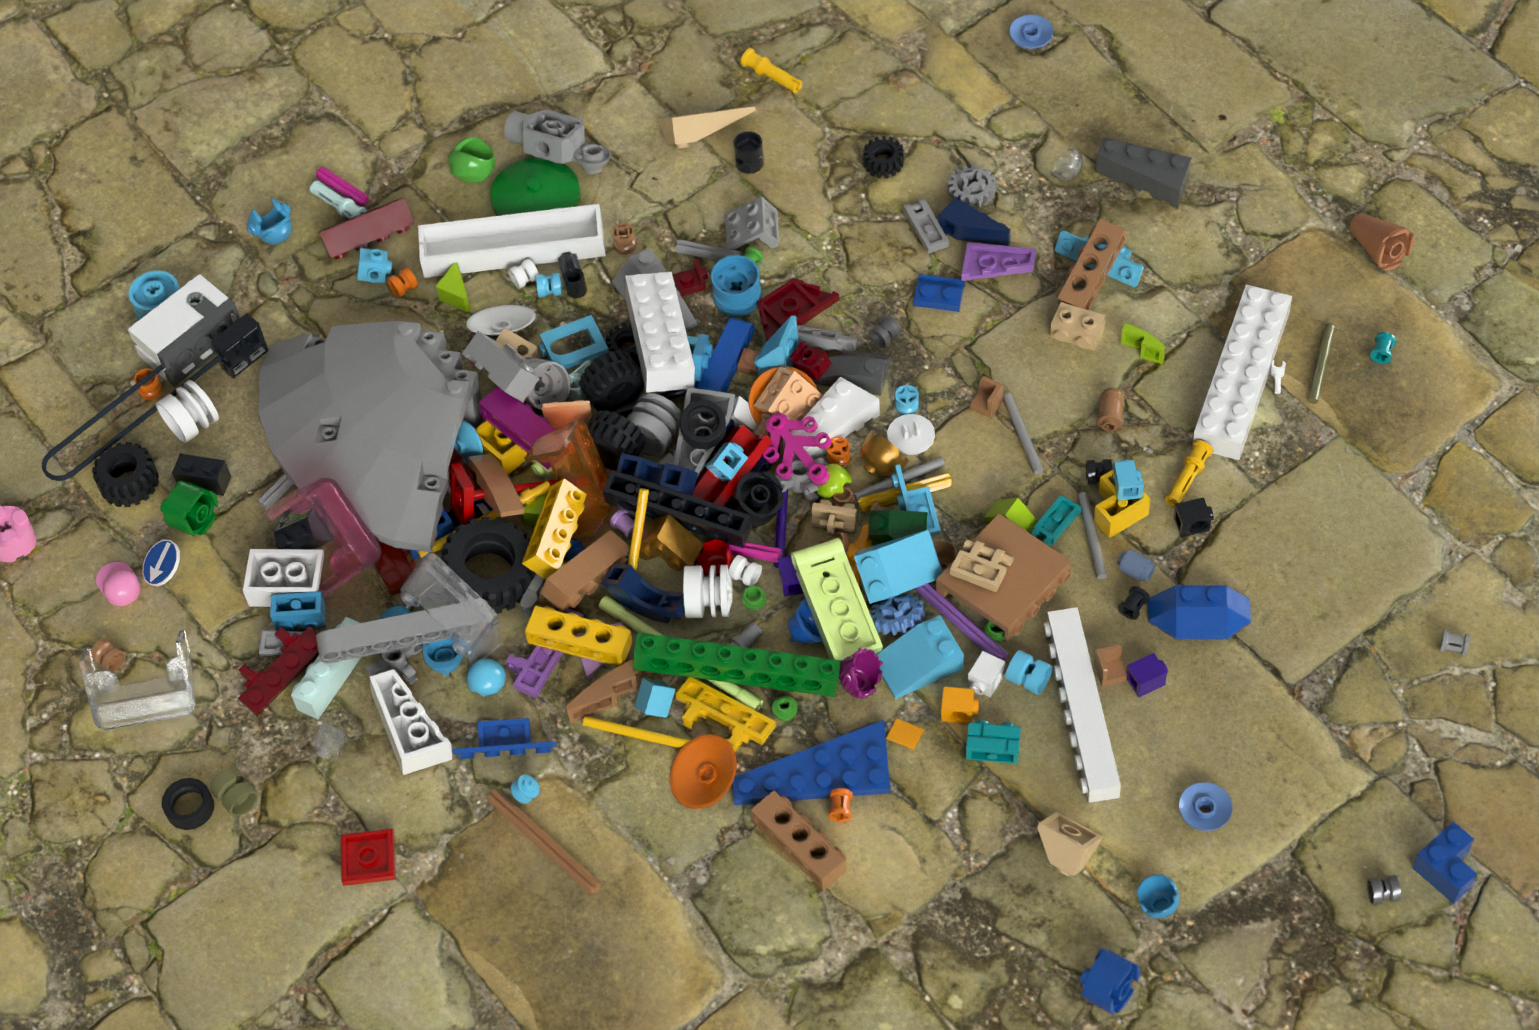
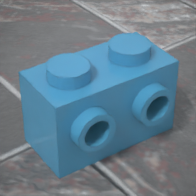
M321 591L271 595L270 617L277 631L281 627L285 631L307 629L309 626L313 630L326 628V604Z

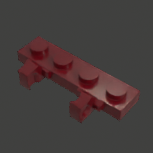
M310 626L300 636L296 632L291 636L281 627L274 636L283 643L284 647L281 649L283 653L265 671L260 670L256 673L254 670L249 669L246 663L238 670L240 675L247 680L243 684L247 689L238 697V700L256 717L319 655L316 641L317 633Z

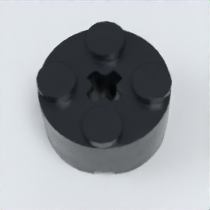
M749 472L736 485L730 497L729 508L751 515L752 528L763 526L774 518L783 505L782 485L775 476L768 472Z

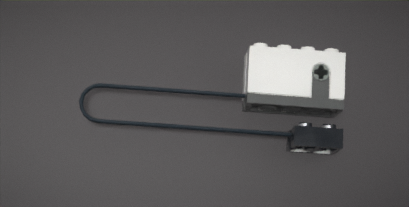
M200 274L187 282L185 286L170 295L168 299L153 308L151 312L128 329L132 341L137 344L135 348L139 357L154 370L51 449L42 461V470L46 477L56 481H63L73 477L99 457L102 451L105 452L107 447L113 446L157 411L156 405L67 474L58 476L52 475L47 471V462L55 453L138 390L156 374L161 375L175 387L210 358L218 354L216 358L188 380L194 382L218 362L221 369L234 379L268 352L259 322L248 313L240 318L235 303ZM176 389L170 393L174 397L177 395Z

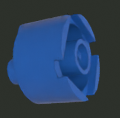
M1101 948L1095 957V963L1091 969L1086 968L1081 975L1080 982L1084 984L1081 996L1083 999L1114 1015V1011L1116 1013L1120 1012L1131 998L1134 989L1130 988L1133 980L1138 982L1140 967L1111 950Z

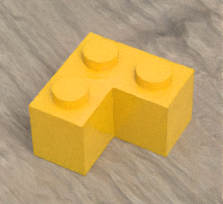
M1114 469L1100 477L1099 494L1103 497L1104 501L1095 506L1094 523L1109 539L1148 516L1150 497L1144 491L1142 498L1117 500L1113 478Z

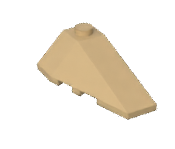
M755 106L716 112L658 118V123L668 145H676V149L689 147L690 142H697L756 110Z

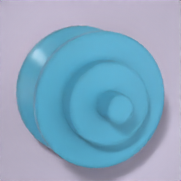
M521 775L518 780L511 784L513 797L523 804H527L532 798L537 797L540 791L537 781L530 775Z

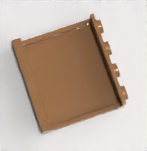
M999 513L973 540V542L980 541L985 544L984 546L994 550H1004L1005 554L1014 557L1011 566L1001 563L1002 566L1007 567V573L997 592L950 575V568L953 562L936 579V592L942 597H945L948 593L952 594L1004 630L1005 640L1008 641L1013 635H1018L1022 631L1024 623L1029 618L1032 619L1037 615L1040 606L1045 601L1048 602L1052 599L1060 584L1064 585L1067 583L1071 576V561ZM980 556L983 559L991 561V559L987 557Z

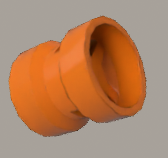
M408 267L401 269L398 275H392L386 279L389 288L398 298L405 295L407 290H413L419 285L415 275Z
M145 368L138 371L134 376L135 384L152 372L153 369ZM157 374L138 389L143 399L153 400L162 393V386Z

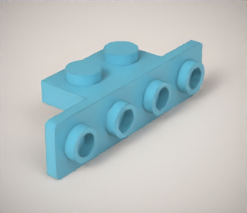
M1063 230L1059 234L1055 252L1078 261L1079 250L1082 245L1087 244L1089 235L1085 238H1080ZM1101 244L1096 249L1103 250L1107 245ZM1124 245L1108 276L1129 286L1136 287L1144 267L1130 260L1133 251L1127 249ZM1094 264L1088 265V267L1094 269L1096 266Z
M900 464L895 465V473L891 474L894 489L898 488L900 496H897L899 510L927 512V529H929L931 536L939 535L941 530L929 486L907 491Z

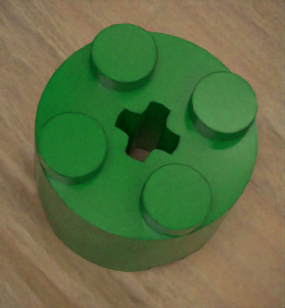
M178 481L168 497L162 501L160 510L163 512L165 523L169 527L191 536L203 535L215 521L216 515L213 514L214 506L218 507V499L212 491L189 482Z

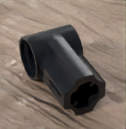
M570 251L562 253V256L558 258V264L567 294L571 298H581L586 294L587 286L577 254H573Z

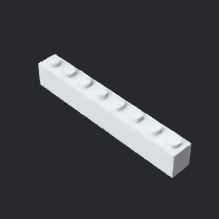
M1078 607L1047 612V622H1043L1045 637H1050L1051 644H1048L1050 659H1055L1056 665L1053 666L1054 677L1056 681L1060 680L1061 683L1058 691L1060 702L1065 703L1067 709L1064 710L1065 724L1070 725L1072 732H1069L1071 748L1076 747L1077 755H1074L1075 767L1077 771L1081 770L1083 777L1080 778L1082 794H1087L1088 803L1120 798L1121 784Z

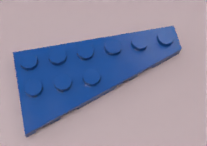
M884 720L735 776L733 781L734 805L757 804L772 791H775L780 797L784 795L789 801L830 798V791L837 788L848 789L853 792V796L891 793Z

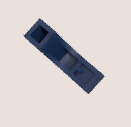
M612 564L601 582L606 590L620 603L651 620L668 623L671 618L681 619L685 613L684 592L664 591L652 586L642 579L631 565Z

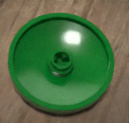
M537 157L523 159L506 167L495 178L490 192L491 203L496 216L576 207L579 205L581 195L578 178L570 167L566 164L554 163L553 161Z

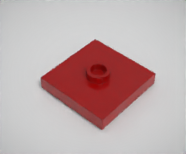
M393 828L341 835V881L343 886L396 880Z

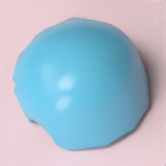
M488 658L475 661L469 668L466 683L470 692H476L485 697L498 693L504 687L506 673L503 666L497 661Z

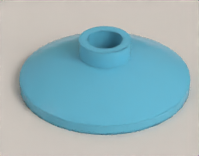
M462 420L454 450L468 464V457L483 455V446L474 427L467 421Z

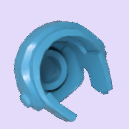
M272 198L271 201L274 208L261 218L255 210H252L246 229L249 234L259 237L263 242L277 245L289 238L293 225L290 220V206Z

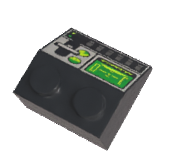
M322 493L284 509L274 531L277 549H315L334 540L328 514L324 508Z

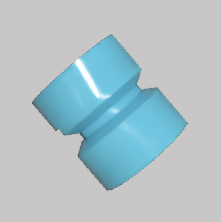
M1019 650L1009 663L1005 679L1018 686L1024 684V689L1039 695L1049 681L1053 666L1040 659L1034 661L1032 655Z

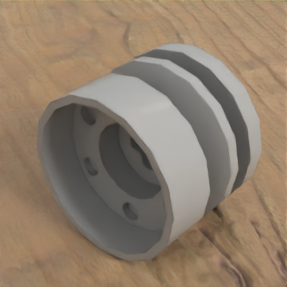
M525 357V362L534 368L533 373L539 380L524 402L521 403H526L534 409L542 410V404L565 402L570 393L571 385L569 374L565 368L557 362L536 357Z
M655 393L642 394L627 419L634 423L645 437L646 444L641 453L657 457L663 455L672 441V437L678 431L682 412L673 402Z

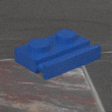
M919 274L913 306L959 312L965 281Z

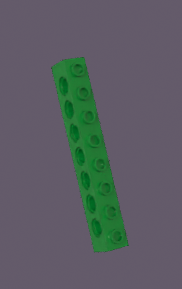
M637 632L633 669L835 697L841 660Z

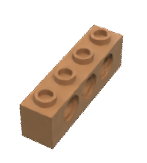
M1100 219L1097 225L1092 226L1087 244L1082 245L1079 250L1078 261L1070 267L1065 285L1062 284L1058 289L1057 299L1059 305L1062 302L1086 310L1090 309L1128 238L1125 228ZM1101 244L1107 245L1103 250L1096 249ZM1090 264L1096 265L1092 270L1085 269ZM1078 284L1085 285L1081 290L1074 289Z
M772 791L751 809L752 822L822 891L846 872V856L838 847L833 848L822 831H816L812 828L808 818L801 812L798 814L784 795L780 797L775 791ZM781 819L788 820V822L784 824L777 823V821ZM799 836H803L806 838L803 841L795 840V838ZM815 854L824 855L822 858L819 859L812 857Z

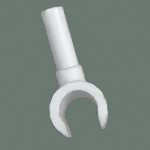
M1274 360L1271 363L1270 374L1275 380L1276 394L1281 393V377L1285 373V361L1282 362L1281 367L1275 366Z

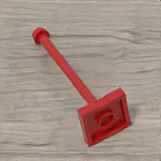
M461 463L451 464V508L460 524L467 525L468 520L474 519V500L484 499V490H474V486ZM596 469L592 470L590 475L515 484L513 486L517 494H521L520 492L528 488L531 490L546 481L552 486L560 480L566 479L574 486L593 484L595 488H598L600 485H604L605 477L603 471Z

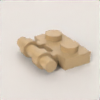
M966 540L963 549L970 551V553L962 550L959 551L950 568V575L997 592L1007 573V567L1002 566L1001 563L1011 566L1014 557L1005 554L1004 550H994L986 547L980 541ZM980 556L987 557L991 559V561L983 559Z

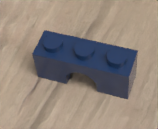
M621 453L617 472L690 496L693 495L698 476L697 472L686 467L668 463L664 465Z

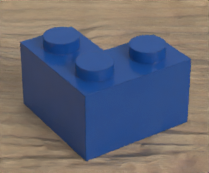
M1453 821L1417 854L1413 869L1453 904L1472 888L1477 873L1462 861L1469 854L1474 838Z

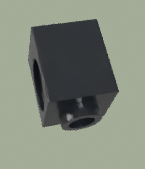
M1203 497L1175 504L1173 518L1180 536L1185 537L1210 531L1214 514L1211 506H1207Z

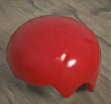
M712 539L705 542L702 554L697 556V566H702L705 577H709L711 565H715L716 576H720L721 565H728L729 570L733 561V553L730 547L721 539Z

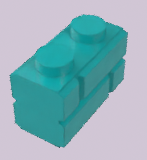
M977 720L975 723L969 722L966 760L1018 764L1021 727L1010 722H1004L1001 725L990 724L985 720Z

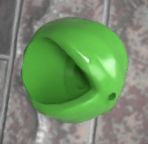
M470 137L463 139L448 154L450 174L465 183L483 182L494 170V151L479 138Z

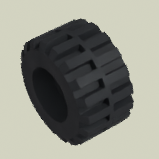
M621 350L607 352L605 355L602 354L596 360H593L585 368V372L581 375V381L579 382L582 391L597 411H610L630 404L638 397L645 386L642 371L632 357L625 351L621 352Z
M600 410L594 413L579 436V444L582 446L583 451L599 465L617 471L621 453L638 457L646 444L644 435L634 423L624 416L607 410Z
M126 442L124 445L116 443L115 447L109 446L106 448V452L102 451L99 454L100 458L95 459V467H92L93 478L102 497L109 504L114 503L117 507L122 505L125 508L131 507V504L139 505L141 504L140 501L149 499V494H154L156 491L154 487L158 486L159 483L157 479L159 474L150 453H148L145 447L142 448L137 443L132 445L131 442ZM134 471L127 477L118 478L123 473Z

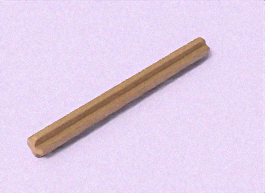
M493 789L488 794V801L590 895H595L601 889L600 882L504 794L498 789Z

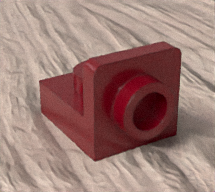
M698 259L693 260L694 268L672 274L674 284L681 297L706 289L707 270L705 266L701 267Z

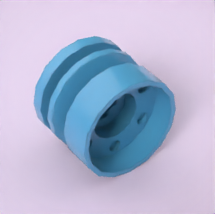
M730 255L720 259L714 265L711 272L714 304L720 312L731 317H742L754 312L758 307L757 302L762 298L759 268L753 260L746 256Z

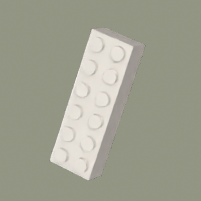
M672 272L625 276V299L646 393L687 389V387L694 388L695 367Z

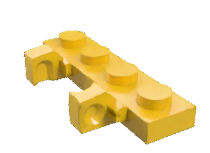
M688 677L676 693V700L686 705L684 707L686 713L682 717L683 726L692 730V725L697 723L700 717L704 719L707 716L727 726L729 732L732 733L730 739L726 740L731 744L734 752L737 751L742 742L748 743L750 739L763 745L776 727V721L695 678Z

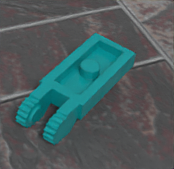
M1060 495L1033 527V531L1030 534L1037 539L1041 537L1044 539L1043 543L1051 547L1080 514L1082 507Z

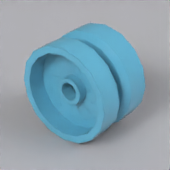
M155 270L142 274L131 284L128 294L138 321L180 289L178 281L172 274Z

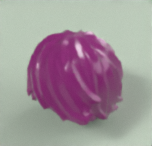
M860 647L858 651L846 657L841 663L839 671L841 685L847 693H850L855 698L863 699L873 695L876 692L875 685L882 680L881 674H883V671L879 667L883 662L879 660L878 655L873 650Z

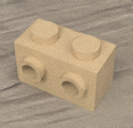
M1061 302L1051 322L1050 337L1060 342L1071 343L1081 348L1095 351L1104 332L1106 315Z

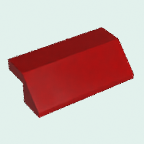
M744 425L735 426L711 459L720 447L728 442L738 444L744 450L743 454L748 459L732 480L722 482L704 466L696 480L692 496L724 506L732 496L740 479L750 472L772 443V440L767 435L755 436ZM724 457L723 461L728 464L727 457Z

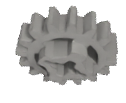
M972 164L971 168L963 165V170L956 168L955 174H950V180H948L949 197L966 202L971 207H973V204H977L980 208L982 202L989 204V198H994L997 191L996 176H991L990 169L984 171L983 165L979 168H976L975 164Z

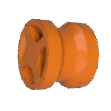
M842 437L831 438V445L826 449L827 461L829 464L836 463L843 467L850 461V444Z

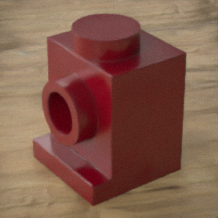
M804 341L798 345L789 357L794 368L801 370L817 381L831 365V361L825 351L811 347Z

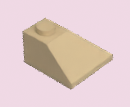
M1059 812L1041 821L1037 827L1050 864L1057 867L1060 873L1067 876H1075L1083 870L1103 836Z

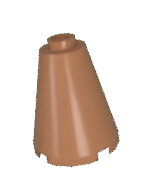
M1364 213L1355 216L1350 222L1351 234L1378 267L1385 271L1393 270L1403 263L1400 261L1403 256H1409L1412 251L1414 235L1405 227Z

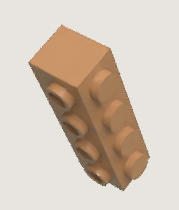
M609 530L550 575L545 581L541 594L562 613L570 606L572 608L576 607L584 595H591L597 589L612 564L628 565L630 546L613 531Z

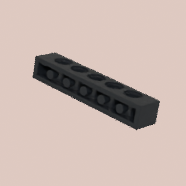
M614 470L611 471L603 489L605 503L636 513L639 489H648L646 517L655 519L669 514L689 531L713 539H721L728 544L744 548L752 528L751 515Z

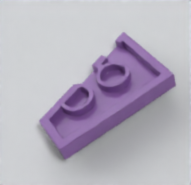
M967 242L961 281L1033 272L1036 249Z

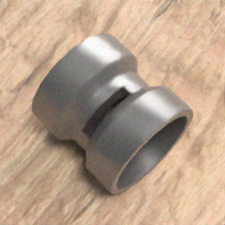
M885 316L880 321L879 326L876 325L869 331V335L877 346L886 348L891 343L892 338H897L902 333V328L893 317Z
M1388 875L1385 879L1377 877L1367 879L1368 896L1372 905L1382 904L1383 901L1387 900L1392 903L1400 902L1401 889L1396 875Z

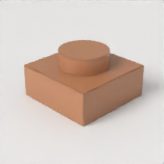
M744 348L737 365L738 372L758 376V368H755V358L761 351Z

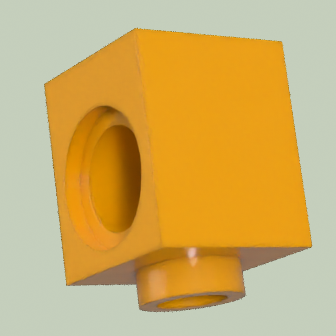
M944 687L941 722L963 724L972 722L973 715H978L979 700L974 699L975 689Z

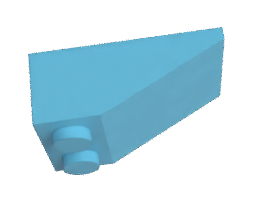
M929 529L858 550L854 555L869 603L894 597L935 581L943 572Z
M941 615L916 625L877 654L879 660L883 662L879 667L883 671L881 676L895 699L964 669V654Z

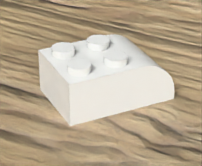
M250 549L243 586V593L250 607H271V595L318 592L324 551L320 549Z

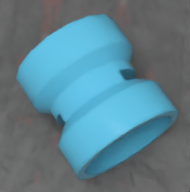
M559 272L552 273L551 276H545L544 274L536 275L539 298L546 297L548 294H553L554 296L562 295Z

